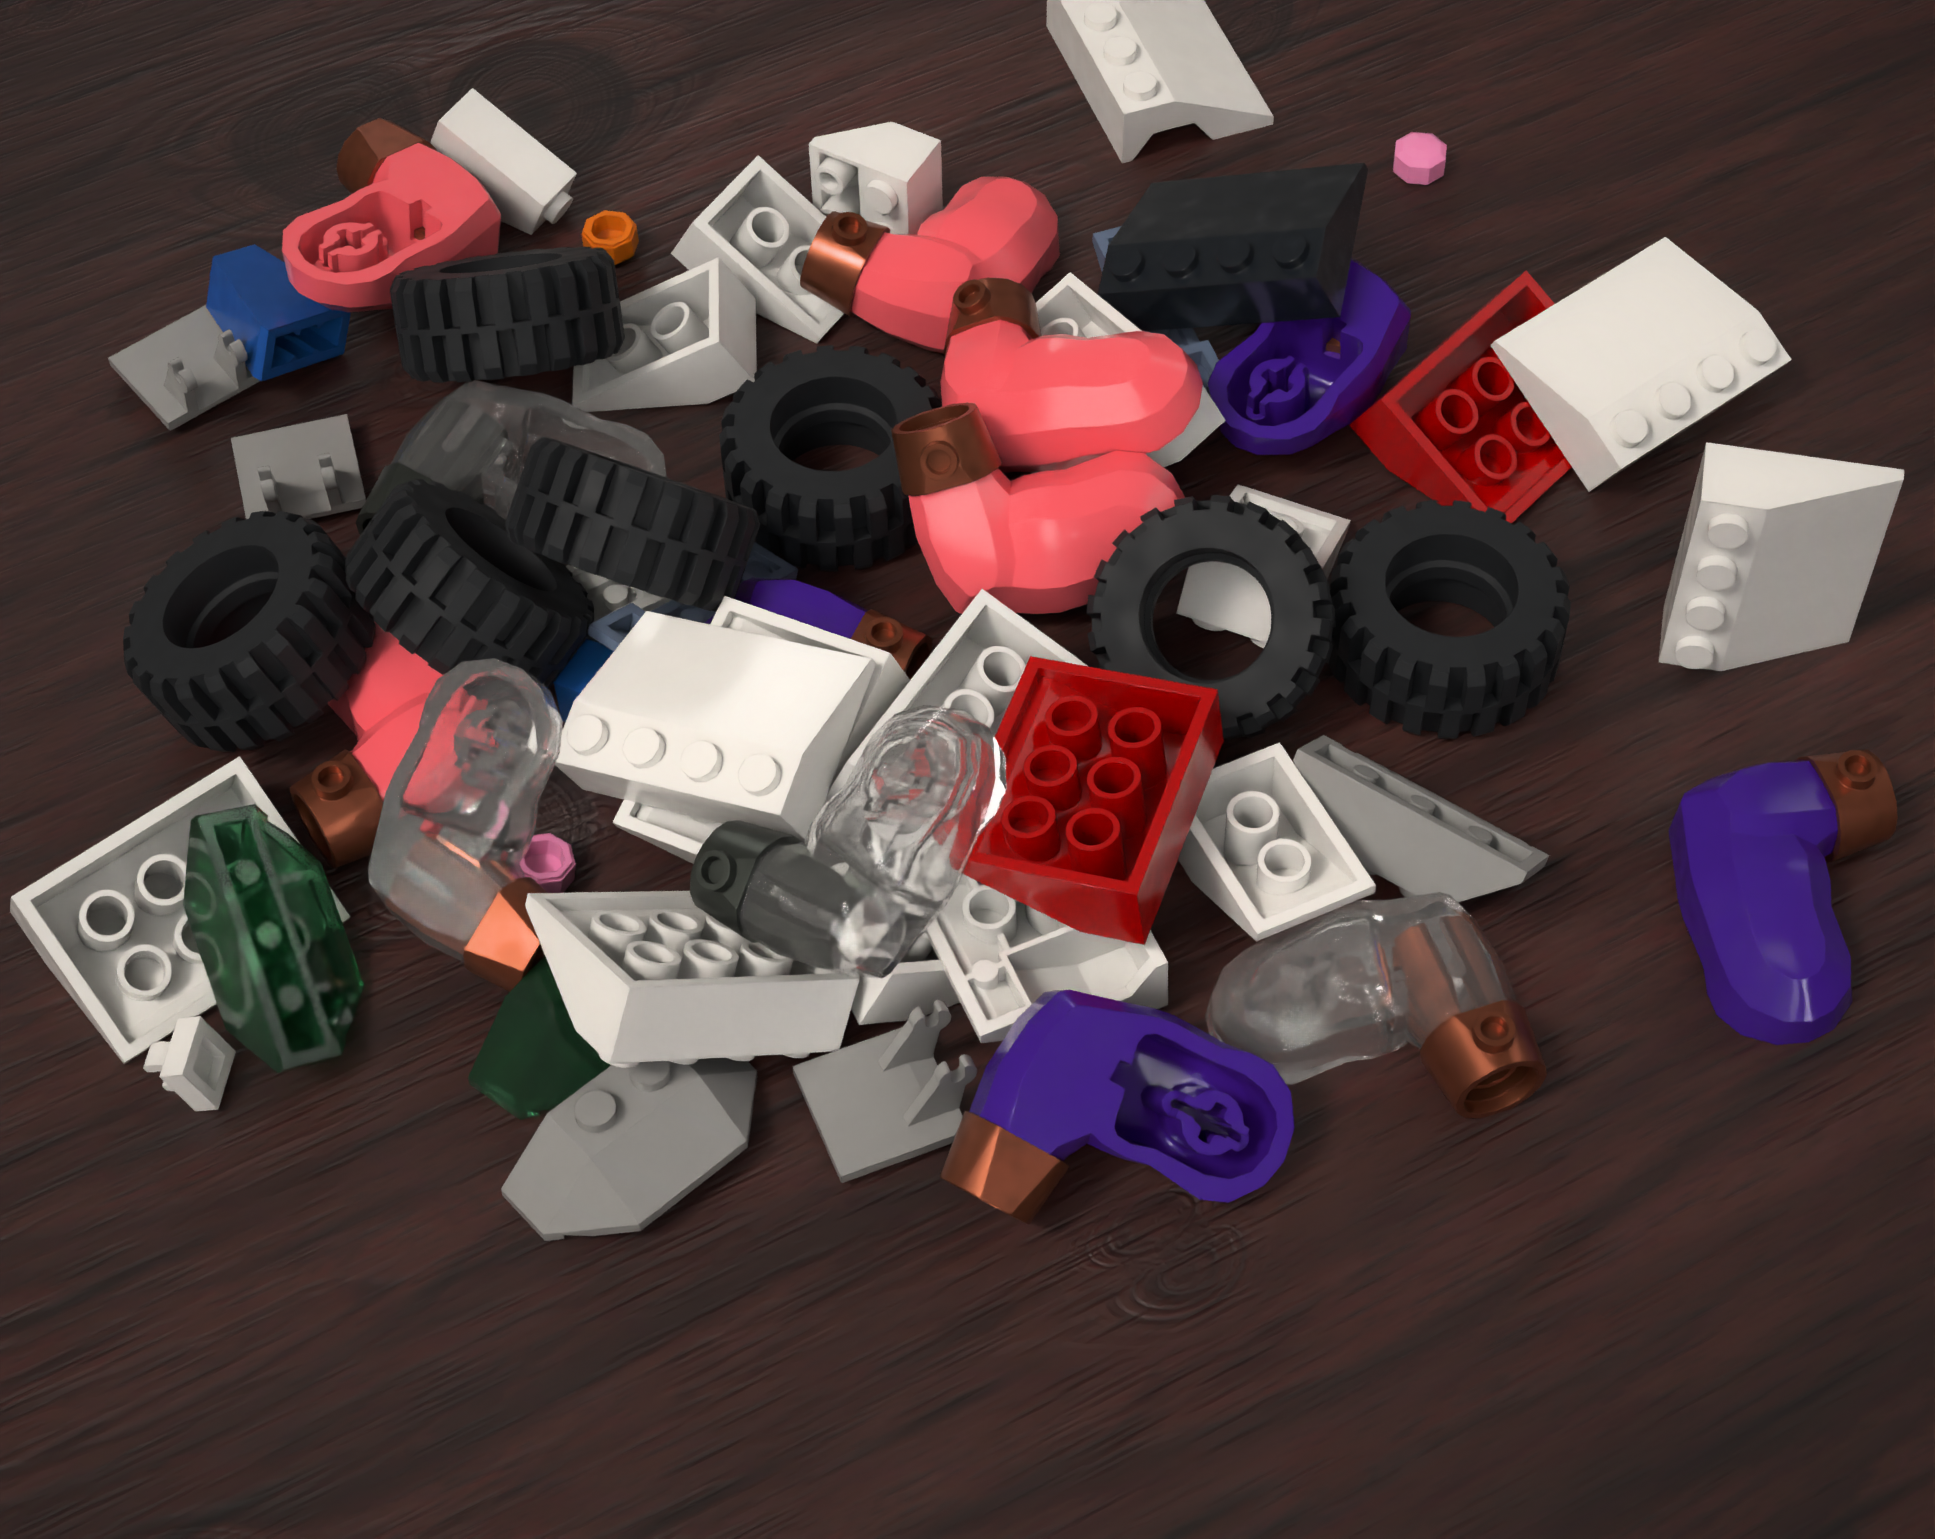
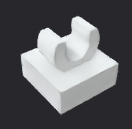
M201 1016L178 1018L170 1042L160 1041L150 1045L143 1069L146 1072L161 1071L159 1077L163 1080L162 1087L167 1091H175L194 1111L218 1110L236 1051Z

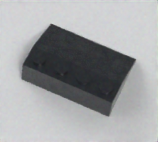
M1365 163L1151 183L1108 245L1097 295L1141 331L1340 317L1368 168Z

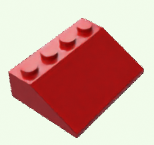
M1526 270L1483 305L1350 423L1349 426L1387 470L1432 500H1437L1439 505L1452 506L1454 500L1471 502L1472 509L1486 512L1487 508L1490 507L1505 513V521L1512 524L1572 466L1491 347V344L1555 303Z
M1030 656L942 855L944 865L1079 932L1145 945L1224 741L1218 689Z

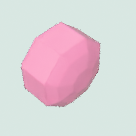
M1410 132L1396 140L1393 172L1406 183L1428 185L1444 176L1447 145L1433 133Z
M551 833L525 836L511 853L510 868L513 880L531 877L548 893H563L574 881L576 863L571 844Z

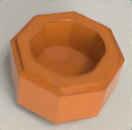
M604 210L586 219L581 234L583 247L603 248L612 257L615 265L633 257L639 242L637 225L624 212Z

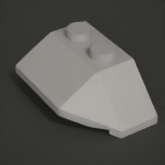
M1325 735L1297 749L1293 759L1295 766L1369 875L1377 874L1399 886L1400 892L1415 903L1426 906L1434 905L1441 908L1522 884L1545 867L1550 856L1533 846L1530 847L1526 842L1369 758L1348 750L1342 744Z
M726 1057L698 1059L696 1063L690 1065L677 1064L670 1061L640 1062L638 1066L633 1068H621L611 1065L546 1114L501 1188L502 1196L544 1241L564 1239L565 1235L599 1236L641 1231L748 1148L754 1094L758 1078L757 1070L748 1061H735Z

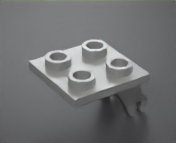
M206 305L108 358L110 366L170 431L259 382L258 379L252 376L245 365L248 355L241 340L235 341L230 329L223 332L206 308Z
M347 414L231 438L246 519H249L252 512L269 511L275 514L278 511L301 515L306 519H312L359 509L366 502Z
M935 1000L933 1002V1013L926 1017L921 1007H916L909 1014L904 1026L899 1029L792 1066L793 1074L841 1183L953 1143L963 1117L959 1106L964 1089L976 1077L977 1068L971 1056L965 1054L959 1057V1067L953 1071H950L946 1061L937 1065L934 1059V1050L939 1032L951 1020L950 1011L944 1001Z

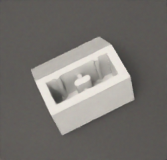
M887 122L817 136L809 143L813 205L826 217L832 211L839 213L853 212L862 216L866 221L888 227L890 234H917L921 224L928 217L943 210L941 140L895 122Z

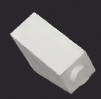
M473 88L438 121L430 143L438 152L464 167L486 188L501 213L502 222L532 235L546 220L551 224H555L570 207L573 198L568 195V192L577 173Z

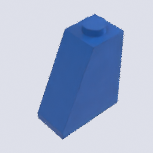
M255 244L213 256L206 308L223 332L230 329L234 340H241L248 355L245 365L253 377L262 382L344 354L351 312L331 310L299 294L289 282L285 262Z

